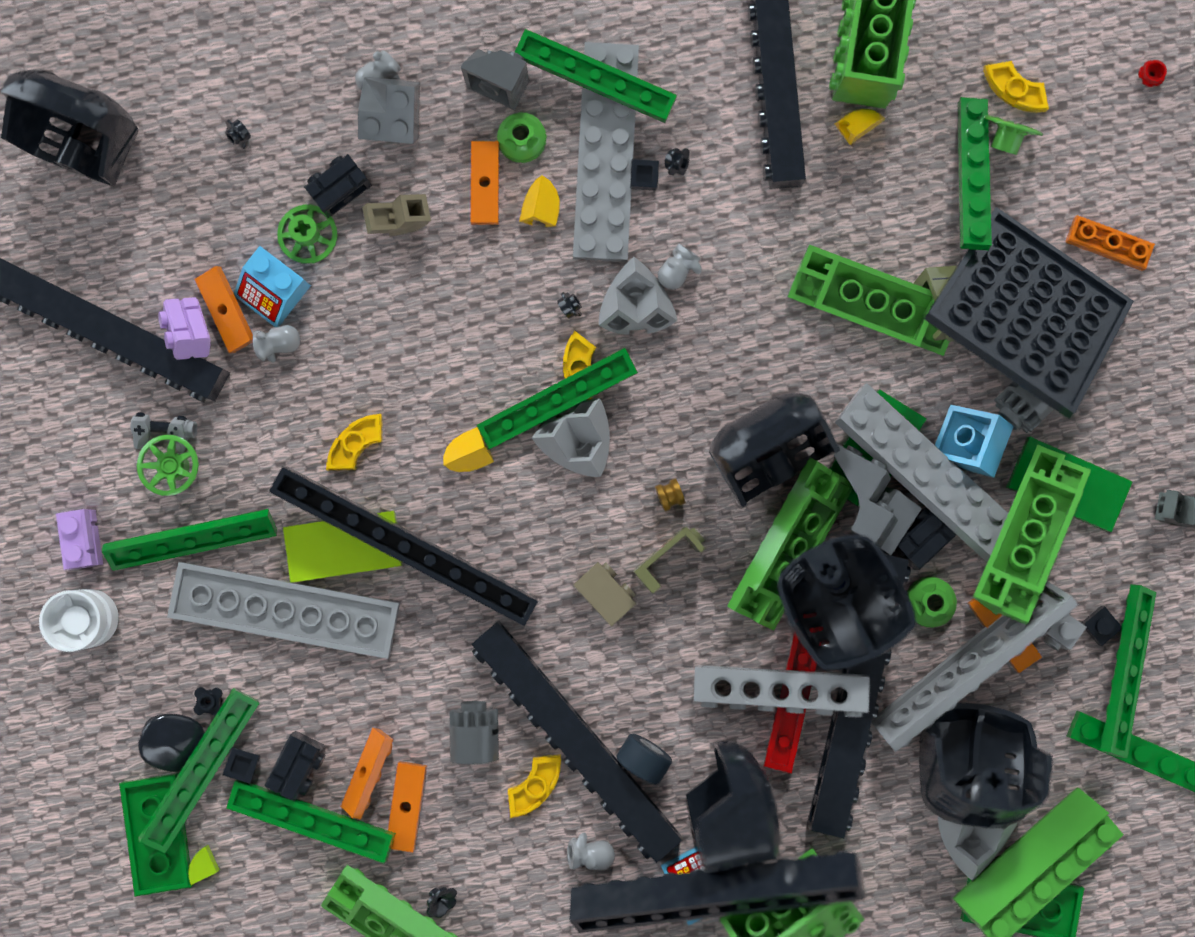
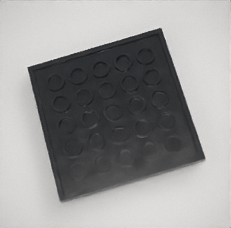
M995 207L991 212L992 246L988 251L967 249L925 315L924 320L1064 417L1070 419L1078 410L1134 301Z

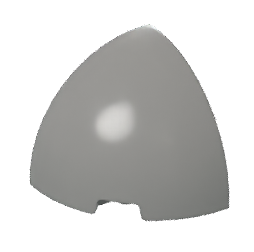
M633 257L620 270L607 290L600 309L599 326L611 332L629 335L631 330L644 329L647 334L663 330L677 322L673 304L657 278L643 263Z
M600 398L586 400L570 408L569 414L564 415L562 418L553 417L549 419L533 435L532 439L535 444L550 459L562 467L581 475L601 477L608 459L610 433L606 411Z
M938 816L939 831L949 855L960 870L972 881L997 856L1017 825L1015 823L1002 828L987 829L956 824L943 820Z

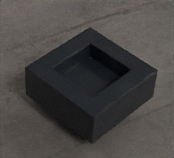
M632 159L630 188L657 191L659 161Z
M1100 606L1081 622L1086 626L1085 630L1100 646H1103L1121 630L1120 623L1105 606Z
M232 747L222 775L251 784L260 755Z

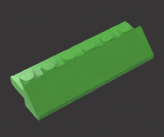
M809 244L787 297L944 356L950 341L946 339L934 340L933 334L938 329L924 320L925 315L934 303L931 290Z
M1037 445L973 595L974 599L995 615L1000 613L1025 625L1028 624L1037 600L1043 591L1091 472L1090 469L1064 460L1065 455Z
M809 458L805 467L801 470L794 487L788 494L779 514L774 519L769 532L760 544L759 550L748 566L739 586L734 591L727 607L773 631L775 630L784 613V606L778 591L779 577L786 567L799 555L824 542L853 489L848 479L830 470L820 462Z
M1076 788L952 899L970 921L976 924L985 937H1011L1124 834L1109 818L1107 810L1080 788Z
M348 865L341 872L321 904V907L365 937H458L454 933L446 932L437 926L432 918L423 916L415 911L408 902L399 900L391 895L384 886L375 884L366 878L359 869L351 868Z

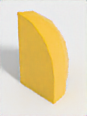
M857 109L834 124L849 145H851L885 121V117L872 109Z
M543 175L537 178L530 186L523 202L519 222L532 225L533 220L544 223L545 227H554L557 224L560 200L552 182Z
M478 427L462 433L453 439L447 446L443 456L444 466L456 472H470L494 462L490 450H487Z

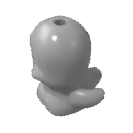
M376 51L373 54L375 61L367 63L356 72V84L361 91L364 77L400 80L398 73L401 68L386 51Z
M681 244L674 248L672 251L673 257H669L658 271L659 282L670 290L679 289L684 284L691 269L696 274H701L702 272L701 265L699 264L701 258Z
M290 325L271 328L269 333L258 330L253 333L254 351L257 358L265 361L267 358L268 361L274 363L276 361L274 353H292L300 345V334Z
M584 832L579 835L578 840L573 837L568 842L567 860L571 870L584 865L589 870H607L615 860V851L608 841L602 840L587 843V834Z

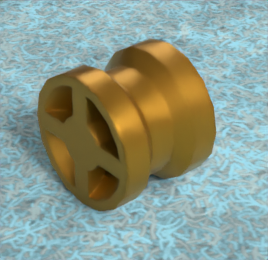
M676 478L670 480L667 485L659 484L655 486L656 493L665 512L670 510L673 505L678 504L681 506L686 504Z

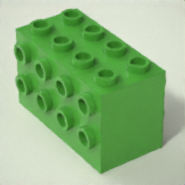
M916 0L842 1L841 11H845L843 20H840L837 37H841L839 47L836 46L833 63L837 65L835 73L831 75L829 90H833V101L886 109L890 101L895 100L897 92L902 90L905 80L903 69L909 53L907 43L908 36H910L913 27V19L911 17Z
M811 848L798 859H803L808 855L817 854L813 850V848ZM853 902L731 915L719 918L730 937H843L846 934L855 932L860 927V923L865 920Z

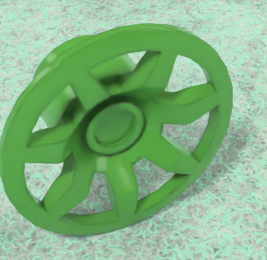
M984 116V118L998 126L991 143L993 148L1017 155L1025 135L1043 136L1042 132L1028 126L1014 124V122L1009 120L1004 121V119L999 117Z
M300 205L292 208L282 217L277 230L278 243L282 251L290 259L302 264L317 263L323 260L332 252L337 241V227L332 217L327 218L326 221L316 223L313 220L314 211L321 213L327 218L323 211L315 205ZM309 210L307 215L293 216L300 211ZM290 218L291 221L288 226L289 232L283 233L284 226ZM331 225L332 229L331 241L320 235V231ZM283 238L296 241L292 252L286 248ZM319 242L329 245L324 253L316 256L314 243ZM303 246H307L312 258H300L296 255Z
M160 435L148 441L140 451L137 459L139 479L148 490L158 495L172 496L182 493L191 486L198 473L199 462L196 451L188 441L175 435ZM162 440H170L167 452L165 453L154 444ZM176 441L183 444L189 452L183 454L176 453ZM149 449L158 458L157 462L143 463L144 456ZM190 457L192 458L193 463L191 473L189 472L190 465L188 461V458ZM143 468L156 469L158 472L150 483L145 478ZM185 476L189 477L182 486L176 489L177 480H181ZM162 479H167L170 490L162 491L155 488V486Z

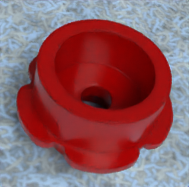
M1159 60L1145 62L1144 66H1141L1138 71L1142 84L1147 87L1161 85L1167 74L1165 64Z

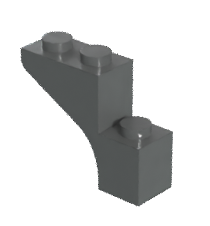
M838 445L840 451L834 454L859 498V513L851 531L854 535L869 537L881 549L898 522L893 514V508L881 501L876 504L891 480L888 471H886L887 466L875 459H872L870 462L862 458L863 454L851 446L845 449Z

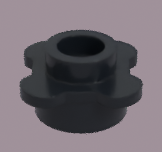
M226 120L227 128L225 134L233 145L239 144L242 149H245V142L251 138L249 131L239 120L234 122Z
M674 148L667 153L664 164L669 175L674 176L678 173V175L683 176L689 166V149L679 150Z
M562 292V298L557 300L561 311L568 319L577 315L580 317L582 313L579 309L582 308V305L574 294L570 295L568 292Z
M204 687L197 688L194 692L196 705L193 710L195 714L211 713L213 716H216L221 708L222 690L217 687L208 690ZM206 699H210V704L206 703Z

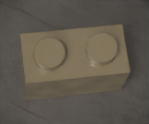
M597 562L573 585L612 627L636 605V602L633 600L636 594L626 583L620 586L615 581L614 577L617 573L606 562L603 565Z

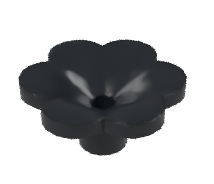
M446 887L432 889L429 892L430 898L427 901L428 908L426 914L429 917H443L447 910L452 909L456 904V889H447Z

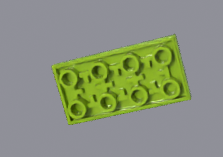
M395 511L377 513L397 524ZM325 521L283 527L290 583L403 566V562Z

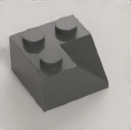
M478 49L461 66L466 88L514 111L516 110L529 84L527 63L521 55L512 51L509 53L502 50L496 52L488 50L484 52Z
M364 77L358 108V139L414 144L419 138L420 82Z

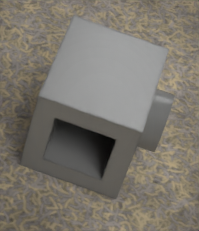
M1068 615L1048 629L1047 633L1043 635L1045 638L1043 642L1057 651L1060 648L1071 650L1086 629V626Z

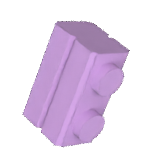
M193 297L183 298L182 300H165L163 302V311L158 313L160 328H166L167 331L164 333L166 348L172 349L174 358L177 360L190 359L191 356L194 358L207 357L210 352L211 339L198 299Z
M81 509L57 513L56 519L63 569H81L103 565L98 526L95 525L97 522L96 510Z

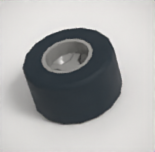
M634 733L628 735L616 755L619 763L628 771L654 785L662 781L673 762L672 758L656 744Z

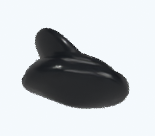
M167 713L153 716L145 723L142 729V734L138 741L139 754L144 762L152 767L168 772H180L205 731L196 720L185 715Z

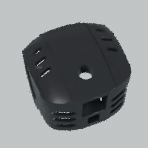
M24 70L8 75L0 91L6 97L1 138L39 159L114 187L128 152L139 132L135 121L128 112L105 93L89 89L45 70ZM50 118H56L70 124V130L65 131L50 123ZM83 124L102 134L96 150L77 140ZM49 130L64 136L62 143L46 137L44 132ZM45 143L59 149L57 155L54 156L40 149L39 144Z
M799 392L774 396L761 406L730 424H726L715 436L709 448L712 459L741 508L745 507L748 501L769 488L778 486L797 475V472L805 467L809 458L818 461L840 451L827 421L811 395ZM802 435L807 436V440L793 449L788 448L787 444L791 440ZM776 446L780 447L781 450L759 463L755 459ZM809 447L814 448V452L810 456L800 461L795 460L794 456L798 452ZM747 466L752 468V473L740 480L735 478V474ZM754 478L759 480V485L747 492L742 490V486Z
M848 535L830 539L799 555L786 567L779 577L778 591L788 623L812 659L822 669L839 670L870 661L901 643L916 626L915 611L896 570L878 545L867 536ZM886 575L888 576L881 585H877L880 579ZM846 580L845 586L842 589H834L840 587ZM894 589L895 593L888 599H885L884 596ZM896 605H900L898 610L891 612ZM805 614H817L815 617L804 618ZM823 627L822 631L811 632L812 628ZM821 641H830L829 644L820 645Z
M957 703L953 709L946 711L937 718L931 727L921 731L919 740L920 792L926 807L943 820L987 829L1002 828L1021 821L1028 813L1044 804L1047 800L1053 757L1051 754L1038 748L1031 722L1020 715L994 706ZM1005 754L1012 755L1015 759L1006 758ZM1005 770L1015 771L1017 775L1006 773ZM1008 786L1016 787L1017 790L1008 789ZM966 792H971V799L966 798Z
M736 741L714 742L713 748L717 770L686 794L694 836L705 873L744 866L750 863H765L778 860L780 843L779 816L772 786L766 772L747 748L736 743Z

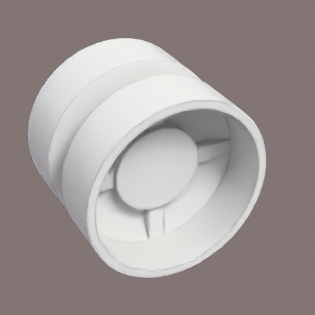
M95 589L63 591L52 596L43 606L39 618L40 631L48 644L61 651L71 652L97 647L107 642L115 633L118 625V610L114 601L102 591Z

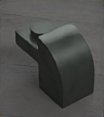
M1167 489L1166 493L1160 492L1155 520L1195 528V497L1185 496L1175 490Z

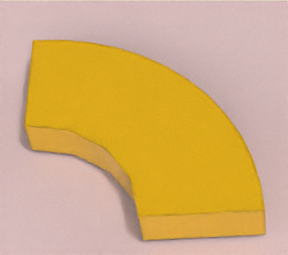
M1012 61L985 65L983 67L984 75L990 88L1008 105L1027 112L1039 113L1046 112L1049 109L1044 83L1031 82L1023 78L1016 71Z
M576 331L570 336L564 351L563 372L565 379L591 366V358L596 350L592 343Z
M382 414L365 416L349 424L338 438L335 439L330 448L326 463L327 471L356 470L357 460L363 450L372 444L383 442Z
M561 754L533 757L532 769L528 777L519 785L508 788L510 818L532 812L549 797L559 778Z

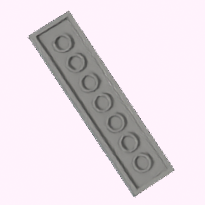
M585 42L584 55L637 77L639 45ZM583 87L573 259L628 262L631 207L630 175L634 151L636 111Z
M867 383L864 384L834 423L871 457L886 465V470L980 557L988 562L1008 512L958 466L948 460L946 455Z
M178 562L167 618L388 659L390 658L400 603Z
M1046 581L1027 625L1002 615L988 628L985 627L882 710L877 715L876 720H872L871 723L895 752L907 746L921 731L931 727L937 718L946 711L953 709L958 701L968 693L978 689L980 684L989 676L999 672L1003 665L1014 656L1020 655L1025 650V647L1035 639L1045 635L1051 626L1059 620L1066 618L1078 604L1072 596Z

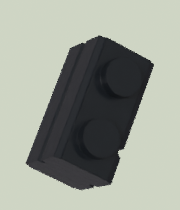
M349 154L344 157L338 156L334 158L329 164L330 168L322 174L321 172L313 174L307 180L308 184L304 186L327 218L333 216L372 186Z
M927 507L919 512L915 518L916 522L907 530L895 548L903 559L909 560L908 564L914 570H920L956 536Z
M298 731L292 732L264 786L292 801L297 800L301 795L306 796L313 783V780L309 779L313 770L318 771L326 757L322 753L325 745Z

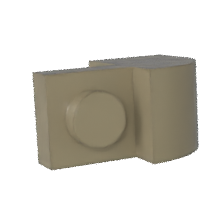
M426 194L399 195L392 203H366L362 207L368 234L389 233V236L407 234L423 228L431 221Z

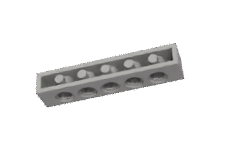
M698 665L695 667L694 701L701 702V707L717 708L718 703L729 704L730 709L743 710L746 709V705H758L759 711H775V707H786V712L804 713L805 708L815 709V714L833 715V710L845 711V716L862 717V712H868L869 675ZM726 680L730 683L732 690L729 695L719 693L717 690L718 681ZM746 683H757L760 687V694L756 697L749 696L745 691ZM776 684H785L789 689V696L784 699L776 697L773 692ZM807 685L816 687L818 697L815 700L805 699L802 695L803 687ZM836 687H842L847 691L848 697L843 702H836L831 697V691Z

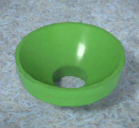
M514 113L505 118L499 126L497 133L499 149L511 161L526 163L535 160L541 155L546 145L547 136L545 128L539 119L531 114ZM518 126H524L529 130V135L524 140H517L513 137V130Z
M936 577L920 578L907 590L916 614L917 624L931 628L939 627L946 624L955 614L957 608L956 594L953 588L944 580ZM937 594L942 599V607L938 611H931L927 606V600L931 595Z

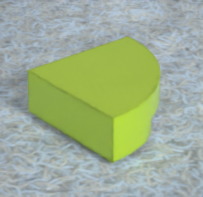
M209 845L199 850L190 863L189 880L191 885L220 870Z

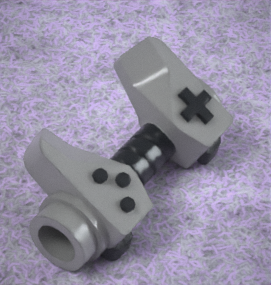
M138 412L132 417L130 424L134 447L142 449L149 441L151 432L167 433L168 435H175L188 441L189 438H195L197 435V422L188 420L185 416L180 415L174 417L171 422L151 421L149 415ZM176 441L177 451L183 453L186 447Z

